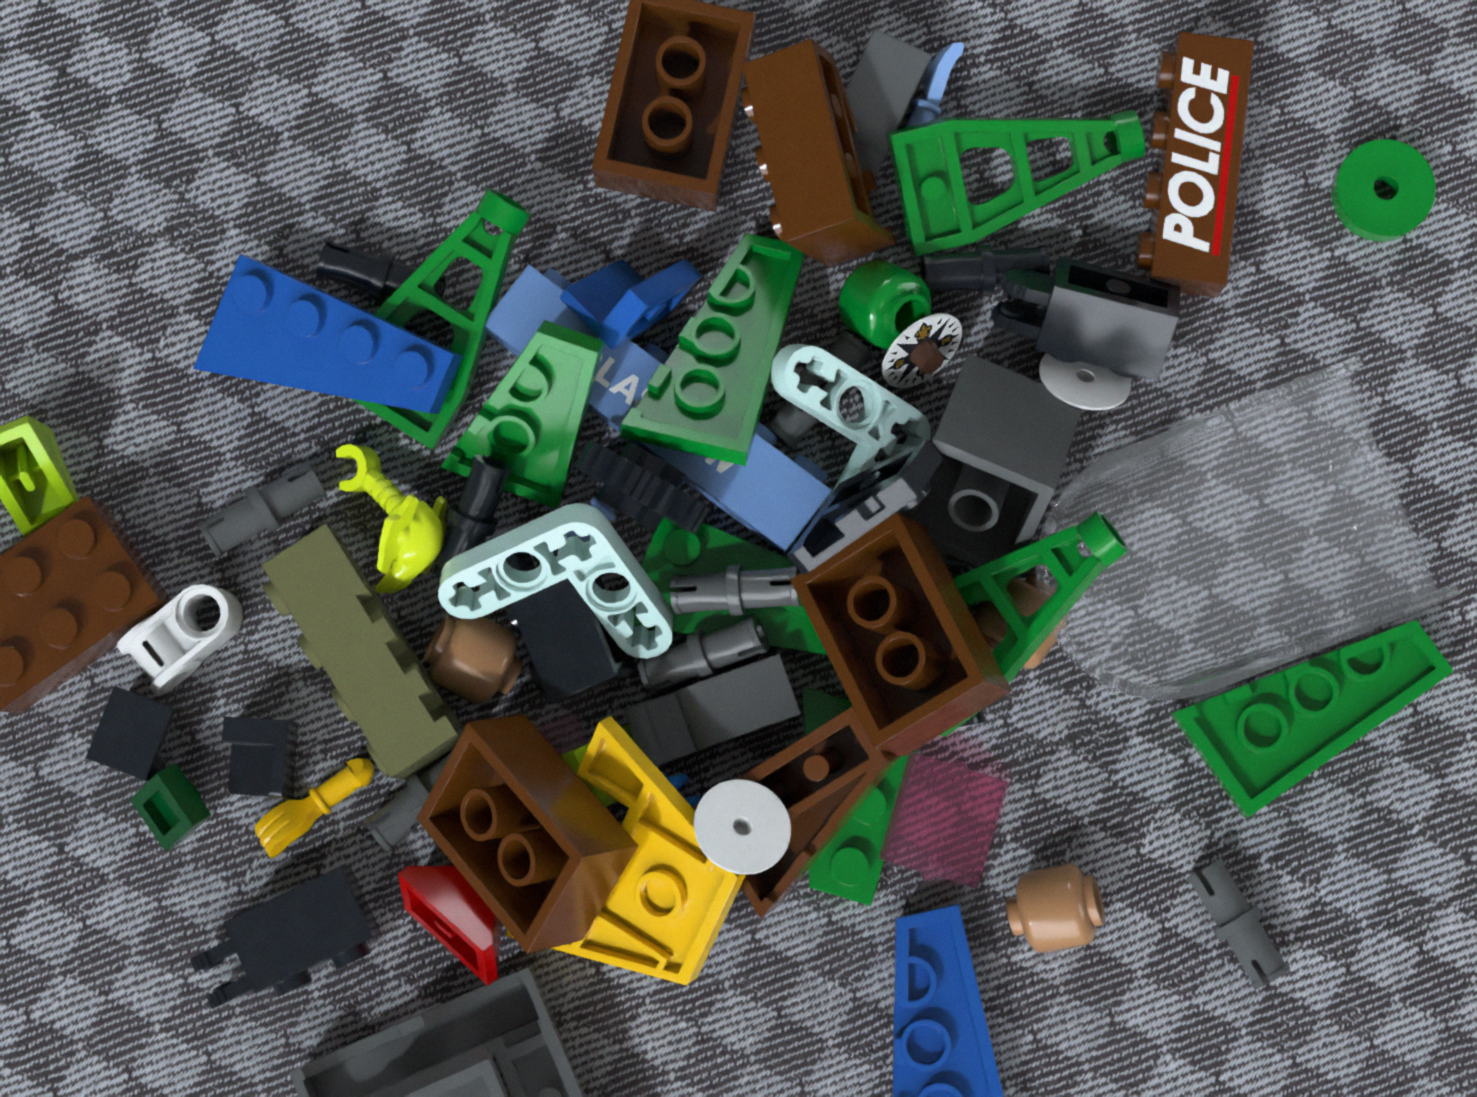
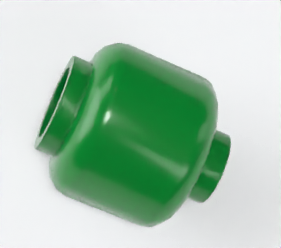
M872 260L857 267L846 279L840 292L838 308L841 321L851 333L877 347L888 350L905 329L918 320L930 316L932 299L930 290L921 277L886 260Z

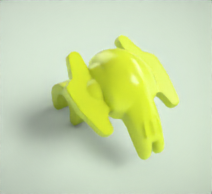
M353 444L339 447L336 450L337 458L355 459L358 465L355 477L351 480L339 482V489L346 492H367L389 515L384 521L377 560V569L386 575L375 586L374 590L379 594L396 593L409 586L412 580L420 573L427 575L433 562L442 550L444 535L447 529L445 522L447 500L439 496L433 508H431L426 502L418 501V498L413 494H409L406 497L392 481L381 473V461L378 454L372 448Z

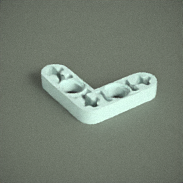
M792 344L781 349L774 357L770 374L775 391L784 399L857 443L832 493L839 483L881 463L874 460L876 454L886 455L884 459L887 460L927 439L930 442L931 427L927 417L918 409L824 349L812 345ZM797 362L807 363L806 370L809 374L819 380L828 381L825 387L820 389L817 386L799 383L800 377L797 373L793 372ZM855 386L861 391L864 405L860 415L856 419L847 422L840 413L839 401L845 390ZM895 423L902 424L901 430L907 435L903 445L896 444L897 438L890 433Z
M573 503L556 509L453 557L446 562L441 571L438 590L440 604L449 614L461 619L483 617L568 578L616 644L626 654L636 658L648 659L661 655L667 651L672 643L673 612L670 605L605 515L597 508L588 504ZM574 530L580 537L590 534V541L583 542L578 536L567 538V532ZM556 549H558V556H554L553 553ZM527 552L534 555L541 564L534 570L519 571L507 564L505 559L513 553ZM489 567L492 568L493 573L488 574ZM604 573H618L629 581V585L619 591H607L600 588L594 580ZM462 581H463L464 584L466 585V586H462V587H460V588H457V583H458V582H462ZM480 585L479 591L474 592L471 587ZM636 605V616L643 625L633 628L634 612L632 607ZM655 626V630L648 631L646 629Z

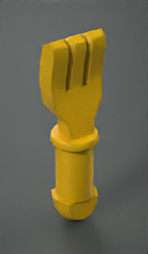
M367 758L351 759L346 762L347 766L326 782L317 788L312 787L309 790L311 796L303 800H287L264 815L255 825V833L260 838V842L265 847L269 858L278 856L293 841L309 831L316 819L322 814H330L332 808L361 786L366 787L369 785L375 771L374 764Z

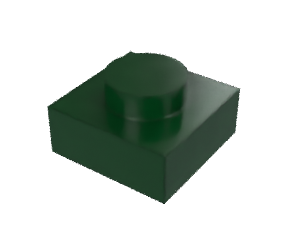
M176 763L156 773L130 799L165 852L185 841L211 816V813L202 802L198 789L186 779Z

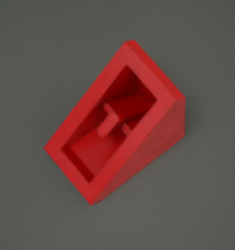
M407 866L400 871L398 877L404 909L487 986L498 979L502 923L455 866Z

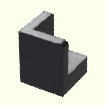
M114 686L86 759L144 781H149L156 773L165 769L169 759L160 755L159 752L173 719L174 709L168 705L141 696L138 692Z
M224 716L222 742L232 743L228 791L234 795L293 798L299 723L288 720Z

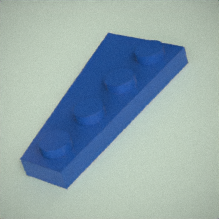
M240 254L193 369L439 414L463 356L252 256Z
M957 903L895 917L892 1097H1004L961 911Z

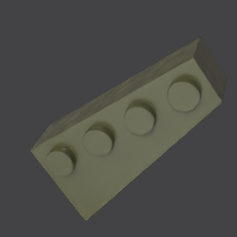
M325 523L261 565L270 579L269 582L263 585L265 593L283 617L291 613L303 633L296 638L301 649L317 670L321 667L325 669L336 687L331 690L334 700L351 723L356 720L368 740L365 746L370 756L385 776L389 774L390 778L407 780L414 773L417 774L454 749L465 728L437 685L432 682L428 671L335 529Z

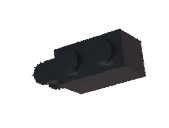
M1063 256L1058 257L1053 276L1031 270L1026 271L1023 268L1018 269L1017 267L1015 269L1009 268L1006 273H1003L1000 285L1004 293L1016 297V299L1021 298L1023 301L1043 305V309L1022 303L1016 304L1014 301H1000L996 306H993L990 317L994 322V326H998L999 329H1004L1006 332L1012 331L1014 334L1037 339L1035 350L1049 353L1057 360L1069 363L1081 361L1108 368L1113 373L1122 377H1143L1158 381L1179 319L1181 286Z
M558 549L553 551L554 556H558ZM527 552L513 553L505 559L507 564L516 570L530 571L535 569L531 555ZM598 576L594 580L600 588L606 590L601 576ZM568 578L506 606L508 619L513 629L523 636L532 660L529 662V670L532 680L537 689L546 695L549 704L575 699L638 672L633 657L626 654L616 644Z
M351 865L341 866L223 922L230 940L192 957L190 961L195 972L200 970L208 971L223 964L225 959L235 954L238 955L247 976L235 982L231 980L214 988L212 993L206 996L213 1009L254 990V993L273 986L277 997L287 994L312 982L313 979L308 969L331 959L337 970L369 955L371 951L367 941L382 935Z

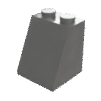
M968 353L930 442L943 458V461L928 481L932 489L920 503L907 511L901 512V514L926 526L939 551L977 567L1028 546L1056 490L1082 409L1061 401L1042 383Z

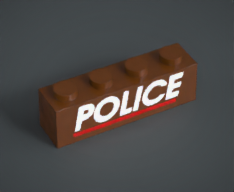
M1179 32L1170 51H1161L1159 56L1155 86L1156 88L1165 89L1163 111H1154L1150 125L1148 145L1149 148L1158 149L1156 172L1147 171L1144 180L1142 208L1151 209L1149 232L1140 231L1135 252V269L1144 270L1145 278L1181 286V293L1216 298L1227 286L1254 41Z

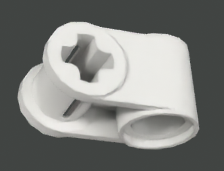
M205 584L192 585L182 590L180 594L158 612L134 626L118 641L116 647L123 655H132L151 679L150 690L156 697L161 696L189 677L202 661L238 632L243 621L242 606L238 598L228 590ZM213 597L220 607L221 615L214 628L203 631L196 621V610L203 600Z

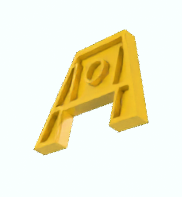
M609 716L599 721L576 774L584 781L629 808L621 826L639 846L584 939L551 949L687 986L698 978L746 874L726 871L706 857L699 847L694 833L695 810L613 717ZM507 930L505 936L514 938Z

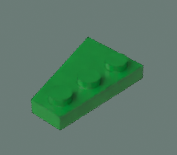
M544 320L440 468L468 477L475 454L497 458L513 468L512 474L508 477L504 488L505 491L558 509L566 493L605 341Z
M802 687L804 736L852 707L851 701ZM916 749L897 760L808 870L809 888L871 906Z

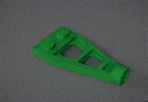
M1133 109L1100 118L945 117L886 132L910 252L915 257L976 242L1121 163L1143 158L1145 155V139L1142 126ZM1105 135L1110 151H1108L1104 146ZM1054 137L1067 138L1072 157L1071 166L1067 170L1039 181L1032 180L1026 145L1032 140ZM973 147L1001 148L1010 156L1014 177L1011 185L1007 190L984 203L974 204L969 202L959 161L960 156L964 151Z
M487 188L475 211L374 313L396 325L404 327L417 313L424 310H432L449 321L453 328L454 338L450 350L462 355L463 358L439 414L353 399L431 450L439 447L470 394L488 334L486 323L490 313L496 307L514 243L532 214L528 209L508 196L492 188ZM486 220L503 229L501 234L492 235L488 233L484 226ZM458 257H465L478 265L483 274L474 300L469 309L465 311L443 299L435 292L436 283Z
M1096 510L1077 526L1073 525L953 578L968 607L982 601L993 602L1006 620V634L992 651V654L1008 684L1098 575L1129 552V548L1121 535L1099 510ZM1085 542L1093 553L1088 558L1083 557L1079 551V544ZM1037 565H1046L1057 580V589L1036 612L1030 616H1024L1007 592V585L1012 579ZM974 715L940 734V736L946 737Z

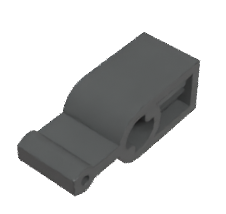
M876 28L845 91L859 130L853 133L852 137L861 173L872 169L875 178L889 152L886 132L901 128L932 63L931 54Z
M780 654L703 680L676 692L624 710L634 742L655 766L717 746L801 715Z

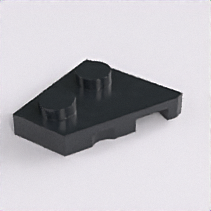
M927 439L839 483L789 552L788 558L805 575L898 510L904 512L913 508L931 491L932 487L928 481L943 461L942 456Z

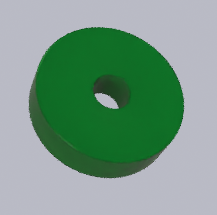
M1391 139L1373 140L1353 150L1336 170L1331 185L1332 204L1342 224L1355 235L1377 242L1396 240L1414 230L1429 214L1436 193L1435 178L1427 160L1410 145ZM1379 181L1387 183L1392 189V198L1389 200L1379 198L1374 191V183Z

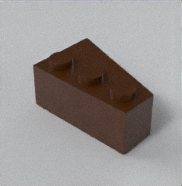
M808 39L742 64L747 87L741 90L742 102L749 119L757 125L761 145L756 147L755 155L762 176L767 182L771 183L775 204L770 206L769 213L772 226L778 238L828 267L896 245L897 242L891 225L883 228L877 224L867 195L868 191L876 189L878 186L872 169L861 173L852 134L859 130L833 55L813 39Z
M853 706L738 778L759 783L771 790L785 806L791 823L790 842L782 858L771 868L763 872L746 874L741 885L742 890L760 919L780 906L901 757L874 749ZM698 804L692 807L695 811Z

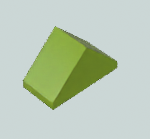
M28 415L0 426V499L24 538L79 501L52 428Z

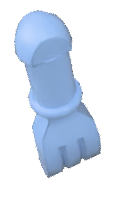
M962 42L952 43L942 48L934 58L925 78L923 99H914L912 103L914 108L905 128L933 121L936 117L940 116L941 109L939 104L943 97L950 71L956 60L963 53L964 45Z

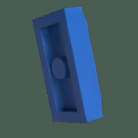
M684 258L645 280L625 260L620 259L568 286L561 294L560 299L601 340L605 341V344L611 350H614L667 319L703 275Z

